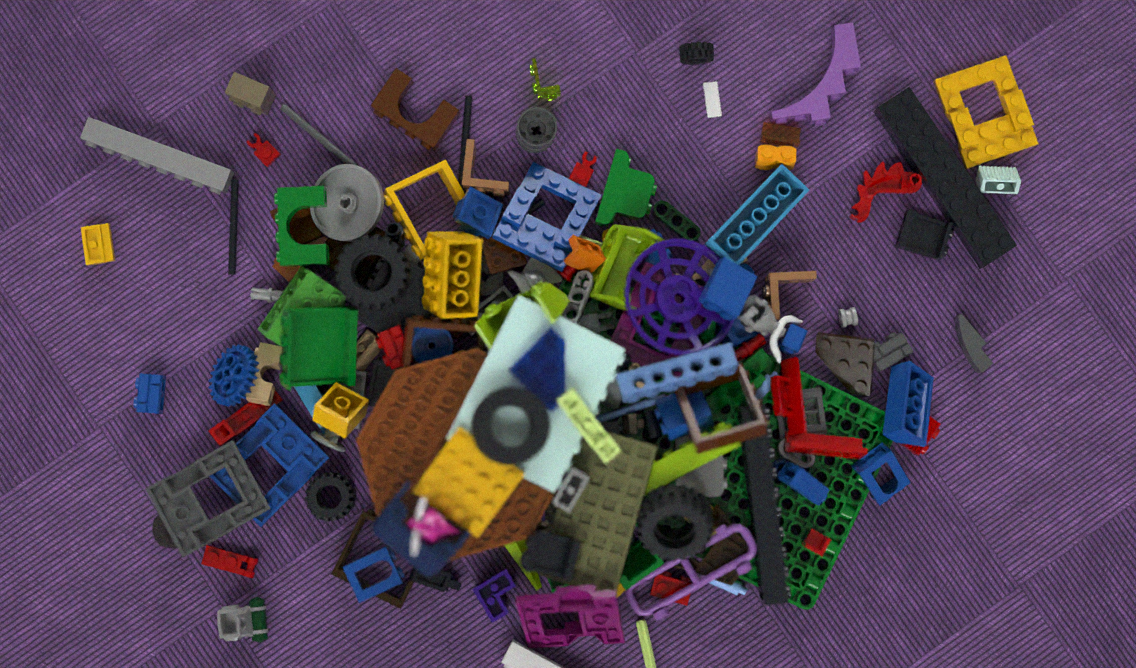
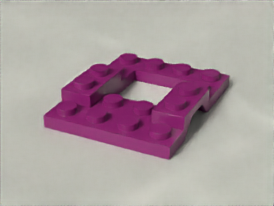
M645 262L640 274L645 276L654 265ZM663 269L657 270L649 280L659 285L665 280ZM638 281L631 293L630 305L635 308L641 307L639 301L641 283ZM646 287L645 303L649 305L655 303V292ZM675 294L674 300L679 304L682 303V297L679 294ZM623 311L610 342L624 348V353H628L631 356L630 362L638 363L640 366L645 367L681 357L669 353L666 356L632 341L636 329L627 311ZM696 314L693 318L689 319L694 330L703 324L705 317ZM643 315L635 317L638 325ZM681 324L678 333H686L683 324ZM689 338L675 339L671 349L691 350L693 345ZM676 371L672 375L680 377L681 372Z
M596 585L556 587V594L516 596V605L528 648L569 646L574 640L582 636H595L604 644L625 643L615 590L597 591ZM578 611L580 621L565 622L564 629L553 628L545 630L541 613Z

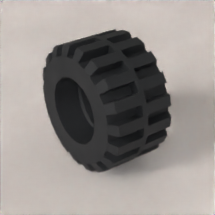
M323 473L316 476L308 484L309 487L305 491L307 493L305 501L308 504L306 506L307 509L311 510L310 513L317 516V519L328 522L336 521L348 515L350 510L353 509L354 501H356V490L352 486V481H349L348 477L341 475V473ZM334 485L340 490L341 502L337 507L327 508L321 502L320 494L325 486Z

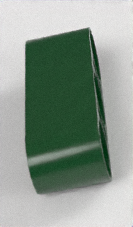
M660 200L655 203L652 213L657 220L682 239L695 242L699 239L701 230L695 223L668 202ZM664 206L667 213L660 215L657 213L656 208ZM677 217L681 220L682 224L678 227L674 226L671 219ZM687 230H695L696 237L689 238L686 234Z

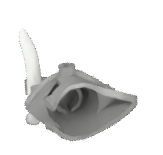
M757 295L747 298L737 318L741 320V324L747 332L752 333V331L760 332L763 336H766L768 333L771 334L770 348L777 362L780 363L781 354L777 346V339L784 335L786 331L784 326L788 322L799 325L803 321L792 315L782 317L779 322H776L775 315L768 306L769 303L766 300H761Z

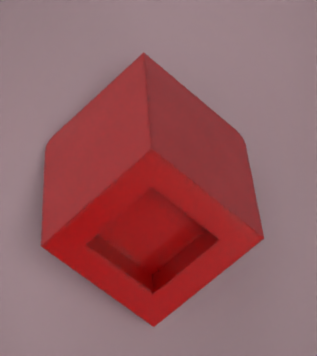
M811 528L802 546L822 556L831 539Z

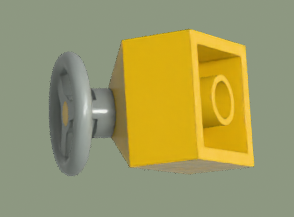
M336 382L314 406L312 421L327 428L325 434L312 431L311 436L334 450L345 452L346 447L338 442L340 436L346 438L366 416L369 400Z

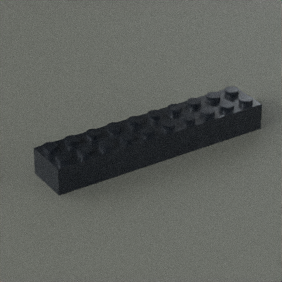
M910 87L875 109L874 114L914 173L922 177V185L947 222H953L952 228H954V232L979 269L986 267L1017 246Z
M763 404L761 413L766 414L767 420H770L769 409L765 408V404ZM749 406L737 408L739 427L755 422ZM767 426V434L741 442L752 537L757 545L755 564L760 602L765 606L789 603L788 598H791L790 586L786 584V578H789L788 567L784 565L783 558H786V549L781 544V538H784L783 527L779 525V518L782 517L781 508L777 506L776 499H779L778 487L774 486V479H777L776 468L772 467L771 459H774L773 447L770 448L769 440L772 439L771 428Z

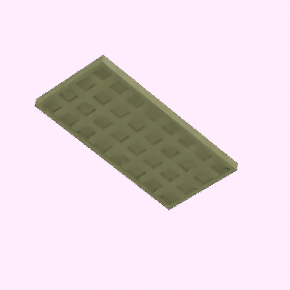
M604 430L616 443L621 452L607 463H604L582 436L579 442L582 444L577 454H573L571 461H573L572 466L590 475V478L570 513L558 507L551 531L553 534L576 538L581 542L572 580H563L559 576L539 573V575L570 586L596 585L597 591L615 590L617 592L658 446Z

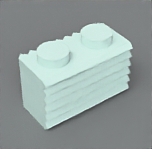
M980 165L975 182L981 193L1018 194L1021 179L1016 167H986L985 165L982 167Z

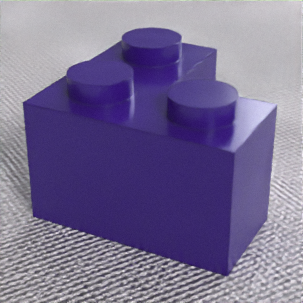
M508 568L503 569L473 588L474 593L492 623L510 612L501 595L514 588L517 583Z

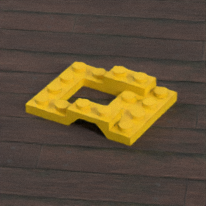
M1007 56L933 81L946 118L953 125L958 139V151L965 169L1038 145L1032 127L1034 122L1021 89H1018ZM993 81L1005 116L974 126L968 107L965 108L960 92Z

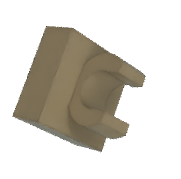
M636 414L623 415L622 427L624 434H637V428L644 427V420H636Z

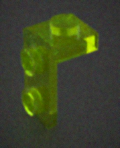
M536 58L532 59L533 64L529 65L531 76H535L536 83H532L534 95L538 94V100L545 98L547 101L556 100L558 96H561L560 85L540 87Z

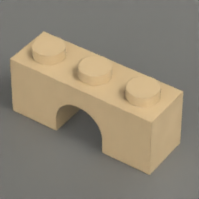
M260 342L259 348L256 347L254 355L258 356L255 361L259 362L256 366L259 371L255 373V376L258 379L253 381L255 386L250 387L251 393H246L248 402L271 406L275 387L273 383L263 380V374L269 369H281L280 354H283V347Z

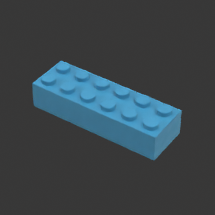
M781 164L704 245L714 251L720 258L725 257L740 265L807 194L809 189Z

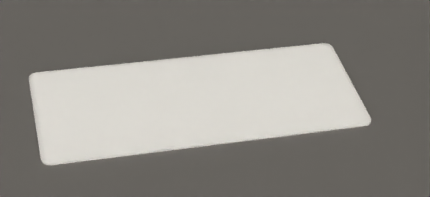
M717 81L703 83L708 118L722 116Z

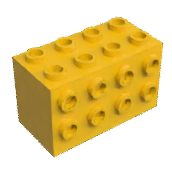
M464 231L427 232V237L425 238L426 257L424 258L423 308L440 318L478 317L482 239Z

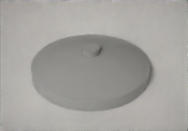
M353 164L338 165L323 173L314 186H325L327 188V207L310 208L315 225L326 236L345 242L356 238L361 239L362 236L368 235L380 221L384 209V194L377 178L367 169Z

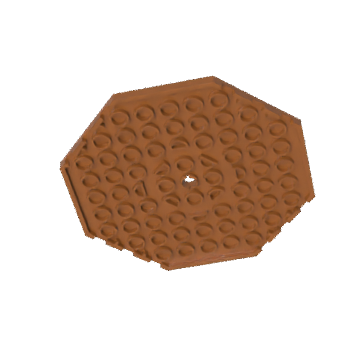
M475 348L398 369L393 374L356 439L377 517L405 483L409 482L411 485L398 499L406 508V516L400 524L409 530L406 524L416 516L417 507L421 500L412 491L449 441L446 437L488 355L484 351ZM522 477L480 536L477 538L471 533L449 561L526 539L527 535L531 533V529H536L555 492ZM426 502L424 512H426L428 508H436ZM436 509V513L440 514L446 521L461 531L457 536L443 539L454 545L466 529ZM436 543L430 544V548L432 549Z

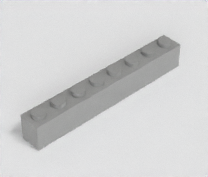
M88 117L80 137L85 141V145L91 148L102 147L105 153L110 155L118 153L121 155L120 158L129 162L132 159L139 161L138 165L148 169L150 166L157 168V172L167 175L168 172L174 174L173 178L183 182L185 179L192 181V185L202 188L203 185L210 188V192L218 195L221 192L227 194L235 174L228 168Z

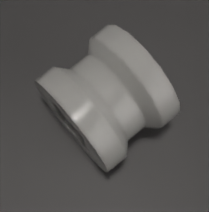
M851 307L849 310H838L841 328H846L848 325H858L855 307Z

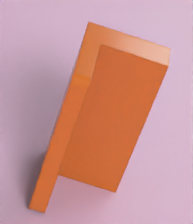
M575 235L568 239L573 251L564 259L566 265L593 273L606 260L599 245Z

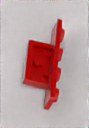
M792 357L781 361L782 376L776 375L770 378L774 414L787 417L789 436H797L806 433L807 427L798 357Z

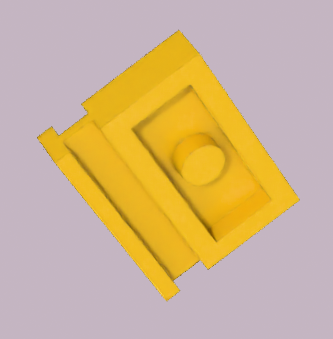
M105 223L81 227L86 265L114 262L115 255L110 224Z

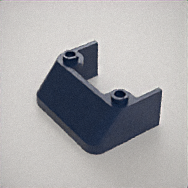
M406 482L374 521L372 530L378 538L422 574L433 576L450 560L471 533L465 530L454 545L442 540L437 542L432 549L419 540L417 554L413 556L411 551L413 533L400 524L406 516V508L398 499L411 485L409 482Z

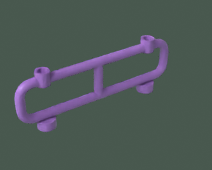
M725 524L715 529L716 534L711 536V541L706 545V548L734 532H740L749 546V551L700 579L688 560L689 557L682 561L680 559H675V561L667 560L659 568L628 590H625L630 606L636 614L640 616L653 614L655 620L658 621L670 614L666 606L729 571L736 569L740 576L751 570L753 567L749 560L755 556L757 545L750 531L741 524H733L728 527ZM681 562L693 583L648 608L640 607L633 595V589Z

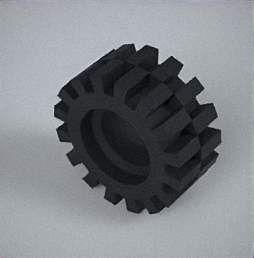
M691 42L679 46L681 64L699 65L714 61L713 43Z

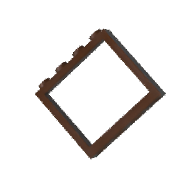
M420 315L406 318L401 369L410 367L414 327L478 332L474 326L477 321L472 319L470 322H462V319L450 318V321H445L443 318L435 316L431 317V319H423V316ZM478 333L477 348L484 351L485 342Z
M741 362L738 363L737 371L732 375L716 376L714 380L707 382L704 380L698 381L693 386L685 387L684 385L677 387L675 390L676 398L697 455L767 434L766 426L769 424L766 414L761 413L762 405L760 399L755 398V387L753 383H749V372L743 369ZM739 380L755 422L702 438L686 395Z

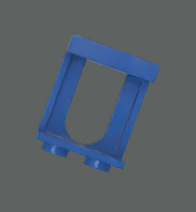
M880 443L868 452L867 455L851 465L870 491V497L878 505L888 501L889 498L911 483L893 452L883 443ZM887 462L895 477L879 487L871 473Z
M386 546L343 567L359 603L403 582L402 578L405 575L400 566L397 567L394 562L397 558L392 548L388 549ZM381 560L389 562L392 566L391 576L364 590L356 572Z

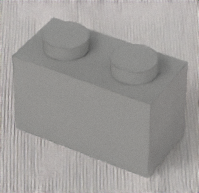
M572 466L552 503L570 513L590 475Z

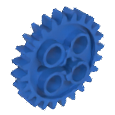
M240 344L237 346L232 345V349L227 348L226 353H221V359L217 358L218 364L213 365L215 370L210 372L213 377L209 379V382L212 384L208 387L212 390L210 395L214 396L213 400L217 401L216 403L227 407L230 405L235 406L236 403H241V398L246 399V393H251L250 387H254L253 381L258 379L255 373L259 371L256 368L259 362L255 361L258 356L254 355L255 351L251 350V348Z

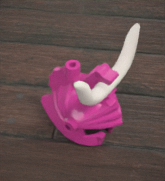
M422 497L418 504L416 516L406 524L411 533H413L411 541L413 556L417 554L419 540L430 547V544L457 536L461 532L440 514L436 513V509L428 508L424 512L426 506L425 497Z

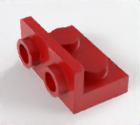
M664 571L654 577L650 595L664 599L693 582H690L691 579L680 575L679 578L672 577L671 572ZM690 594L675 602L687 606Z

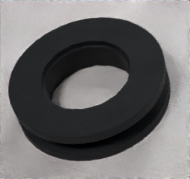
M520 387L497 389L487 395L474 411L471 422L473 440L479 451L495 463L510 466L522 464L538 455L548 441L550 434L548 411L543 402L526 389ZM505 406H514L526 413L530 420L531 429L529 437L523 444L510 447L496 440L491 430V421L498 409Z

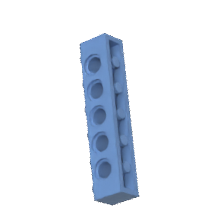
M731 343L616 374V381L622 401L632 403L644 396L654 397L662 391L672 392L680 386L690 387L698 381L704 380L707 382L714 380L716 376L732 375L737 371L738 363ZM718 361L721 365L714 367L710 363ZM694 366H698L702 370L699 372H694L691 368ZM678 371L682 373V376L674 377L672 374ZM655 377H661L663 378V381L660 383H656L653 381V379ZM637 382H642L644 386L642 388H636L634 384Z

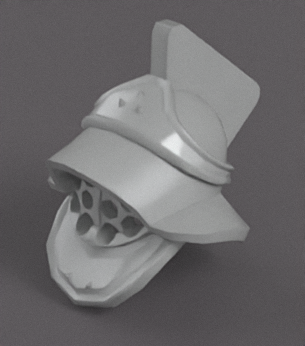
M532 257L522 273L512 269L507 271L518 285L521 293L531 289L539 281L550 284L562 282V277L552 267Z

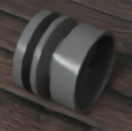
M533 107L524 111L520 115L516 127V139L522 149L530 153H541L552 145L557 133L555 117L550 111L542 107ZM539 130L538 134L532 135L533 131Z

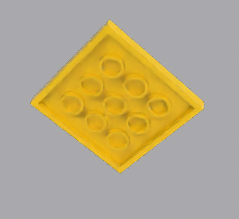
M459 426L412 492L420 498L425 497L427 503L478 538L525 475V472L516 465H501L486 458L477 448L472 434Z

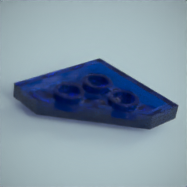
M552 327L508 370L530 392L535 394L551 413L559 406L556 400L566 393L565 340Z

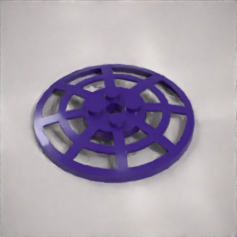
M669 239L650 246L633 262L625 281V306L634 328L642 338L658 350L679 356L714 347L727 335L734 323V319H723L719 314H716V311L702 308L701 303L698 301L705 286L699 288L691 279L694 271L702 277L705 283L709 279V275L697 265L699 260L704 255L712 263L716 264L721 258L705 245L695 241ZM680 246L695 250V253L690 261L680 258L668 259L665 248ZM658 250L659 263L651 267L645 276L636 271L637 266L645 257ZM670 265H682L687 268L684 275H672ZM662 268L665 280L659 285L649 280L657 270ZM632 278L641 283L639 291L641 307L633 310L629 300ZM646 287L655 292V303L646 305ZM675 294L681 295V304L674 300ZM658 310L665 318L662 327L652 319L649 314L650 312ZM696 314L705 317L706 320L703 324L694 330L689 319L693 318ZM644 315L648 323L659 332L657 342L653 341L643 332L635 317ZM712 320L722 324L723 327L715 338L702 346L697 335L706 330ZM672 322H682L686 333L670 332L669 329ZM667 337L674 339L689 338L695 349L675 350L664 347Z

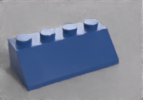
M911 361L891 366L883 435L895 443L924 447L927 443L934 377Z

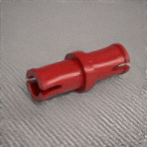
M760 333L750 341L743 342L741 347L734 351L737 363L747 356L750 357L755 350L766 344L765 338Z

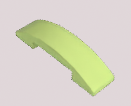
M573 388L556 400L604 463H607L621 452Z

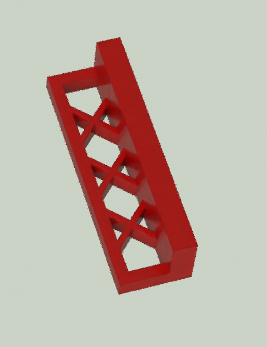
M789 431L785 432L784 452L861 459L868 454V448H862V439L811 433L789 436Z

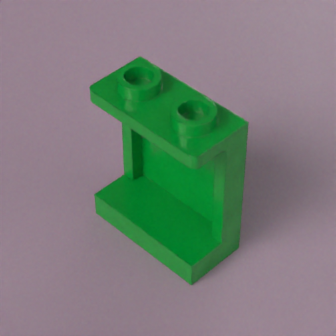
M638 540L629 547L620 583L625 590H628L663 565V560L658 558L657 554L654 556L648 552V549H645L641 541Z

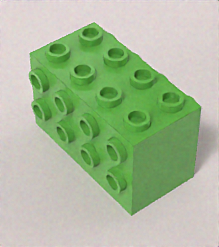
M300 266L257 330L281 346L280 336L283 334L281 315H283V309L344 306L346 298L329 283Z

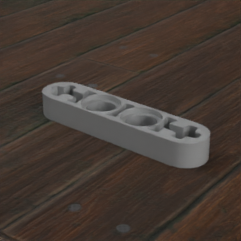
M583 270L577 273L568 295L570 302L561 314V317L577 325L580 322L594 283L592 274L589 271ZM585 277H587L588 281L584 282V289H582V282L580 279L583 280ZM577 293L583 295V299L579 302L573 300V296ZM569 311L577 312V316L574 319L567 318L566 314Z

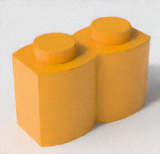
M769 144L760 145L755 154V167L760 170L777 169L783 164L790 171L793 170L796 163V148L792 146H780L777 148Z

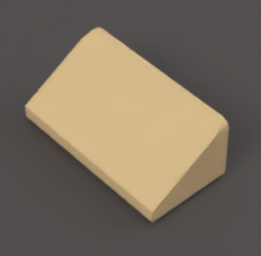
M369 329L357 341L356 369L361 372L365 371L381 351L375 341V338L378 336Z

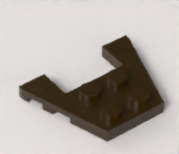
M716 504L712 510L713 524L716 527L723 524L727 527L733 525L722 508ZM734 532L714 543L702 562L694 557H689L688 560L697 574L706 576L747 553L749 546L740 532ZM681 562L674 566L675 568L685 570ZM733 569L715 580L732 586L739 577L736 569Z

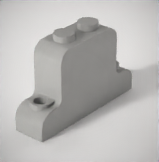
M688 435L675 439V452L680 450L679 445L687 441L693 443L692 439ZM722 455L676 479L675 486L683 484L687 488L693 487L697 489V493L701 492L705 497L720 496L724 488H727V477H724L723 469H727V457Z

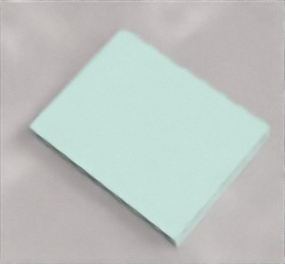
M518 295L446 439L450 440L459 426L472 434L471 422L474 411L478 404L491 392L504 387L526 389L535 394L545 405L550 418V434L546 445L538 455L516 466L525 472L524 478L552 492H555L556 489L559 490L564 481L562 479L564 472H568L572 466L573 461H571L573 454H577L582 444L579 442L582 435L556 400L573 388L595 418L599 411L597 407L599 401H603L608 393L606 389L608 383H612L616 377L617 372H615L617 365H621L626 355L623 354L625 349L561 316L558 317L555 323L551 324L541 306ZM505 406L495 412L491 421V430L496 440L501 444L510 447L519 446L529 437L531 429L530 420L520 408Z

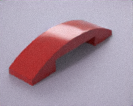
M276 390L274 391L271 406L274 403L278 405L283 401ZM249 402L230 417L219 422L208 432L218 445L222 446L257 422L271 406Z

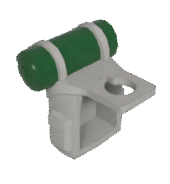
M255 597L248 602V606L228 605L218 610L219 638L225 641H238L242 637L248 636L252 638V641L260 643L267 640L269 630L267 628L265 599Z

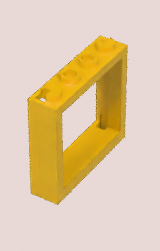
M446 160L386 188L383 193L385 204L392 209V216L395 222L403 227L404 238L410 241L412 252H415L420 260L426 257V248L395 192L438 172L457 206V203L465 196V193Z

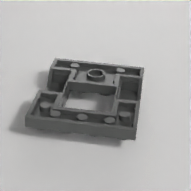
M234 441L196 460L177 473L145 488L183 558L271 509ZM226 468L243 502L209 520L191 487Z

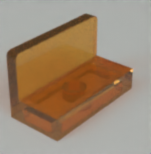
M763 122L760 142L798 148L801 141L799 140L801 128Z

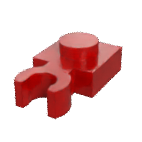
M254 133L253 135L257 138V142L252 144L247 140L246 143L251 148L257 149L253 154L268 168L281 154L267 140L262 144L261 137Z
M588 152L583 154L582 164L576 163L569 177L570 180L587 187L594 172L590 166L594 165L597 161V156H594L592 161H588L586 159Z

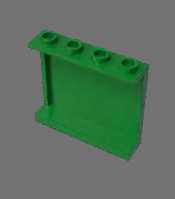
M352 306L283 309V315H281L283 334L280 336V343L283 346V354H280L282 373H280L279 379L280 384L285 389L290 391L291 387L335 384L336 382L345 383L347 386H356L358 310Z

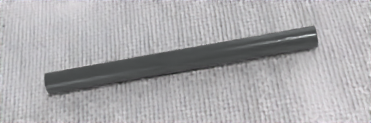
M286 104L281 106V111L343 163L357 165Z

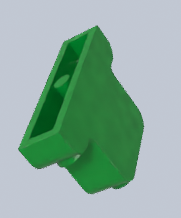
M620 149L615 151L597 214L596 225L605 227L610 223L613 224L615 215L641 220L645 214H650L652 203H649L650 196H655L657 185H654V177L649 173L629 168L631 158H629L626 151Z

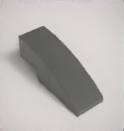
M959 314L954 317L958 341L969 364L977 374L982 373L993 364L981 349L987 343L966 318Z

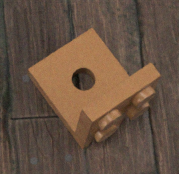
M467 139L462 178L464 191H467L471 186L485 195L490 193L494 194V197L505 198V195L509 196V182L473 178L477 146L475 140Z
M816 271L769 273L765 276V287L762 289L763 299H766L769 303L768 306L772 309L776 321L780 319L778 284L812 282L817 279Z

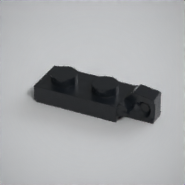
M413 567L409 576V580L442 592L448 591V588L459 591L462 583L453 579V574L442 569L433 576H426Z

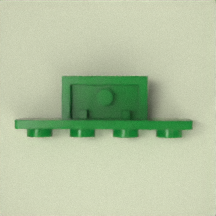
M762 348L757 349L742 363L743 369L749 372L750 380L748 381L750 384L753 383L755 390L759 389L766 380L761 372L772 363L771 358ZM739 380L717 386L705 397V400L709 407L717 413L729 401L738 406L746 401V397Z

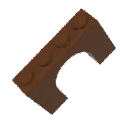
M396 68L370 105L374 110L372 113L380 119L383 117L388 119V123L398 130L399 127L405 131L404 134L410 139L414 140L416 138L421 141L420 145L425 149L430 150L431 148L436 151L461 114L460 110L443 99L435 113L423 123L408 122L401 116L400 104L414 82L411 77Z

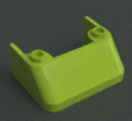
M617 224L611 226L601 246L606 260L591 273L594 283L589 297L627 311L624 289L629 269L642 252L654 245V243L664 241V239L645 228Z
M543 281L537 282L531 289L519 294V296L541 306L551 324L556 322L570 302L565 293L548 282L543 283ZM517 296L495 305L493 303L485 308L486 312L474 325L489 350H491Z

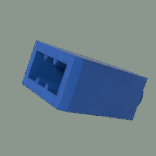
M786 461L778 473L777 479L818 506L823 503L827 498L829 489L802 468Z

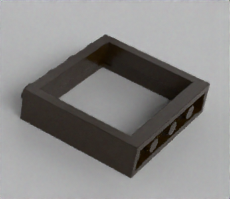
M371 509L368 512L362 511L331 575L349 584L350 582L343 566L366 520L374 522L377 519L376 512ZM358 576L364 590L375 585ZM408 581L401 597L387 590L375 595V597L401 609L415 582Z

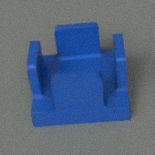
M470 186L465 196L457 203L452 217L455 218V222L461 224L458 227V231H464L475 237L481 235L489 239L492 236L504 204Z

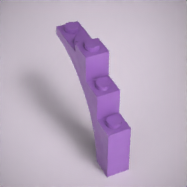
M853 22L834 25L832 28L831 58L827 71L818 86L801 101L787 108L772 111L769 115L771 123L784 124L787 123V120L795 119L797 122L806 120V117H808L809 124L815 123V126L825 125L826 121L831 118L828 98L830 101L841 99V96L846 93L843 73L845 76L854 75L861 67Z

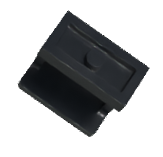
M908 209L904 213L895 248L934 260H941L948 253L949 246L946 245L948 238L951 239L954 228H952L953 222L937 220L918 214L916 210Z
M382 357L372 361V376L368 398H366L369 400L368 406L372 407L376 406L395 371L401 369V367L391 370L390 366L386 367Z
M531 529V533L526 538V552L521 556L520 563L522 568L526 572L535 571L559 576L563 580L571 581L581 542L576 538Z

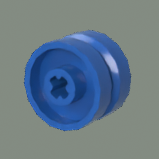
M414 327L411 356L419 363L452 355L454 348L453 339L447 330Z

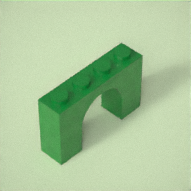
M325 186L277 188V193H274L275 205L278 204V212H275V222L278 224L279 229L276 232V243H279V251L276 252L277 262H280L282 267L330 265L329 246L327 244L302 245L297 243L290 233L291 219L298 211L305 208L327 207V188Z

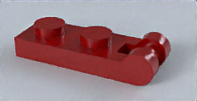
M206 545L201 564L254 578V568L258 564L259 559ZM243 562L248 563L246 569L242 568Z

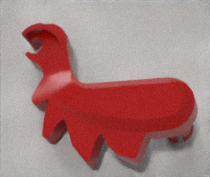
M882 161L876 167L872 178L868 171L865 170L863 172V185L856 187L860 200L851 207V209H856L858 214L857 216L851 214L849 217L857 221V223H862L869 216L871 202L876 194H913L921 188L922 177L914 172H905L901 162L893 164L887 171L885 163Z

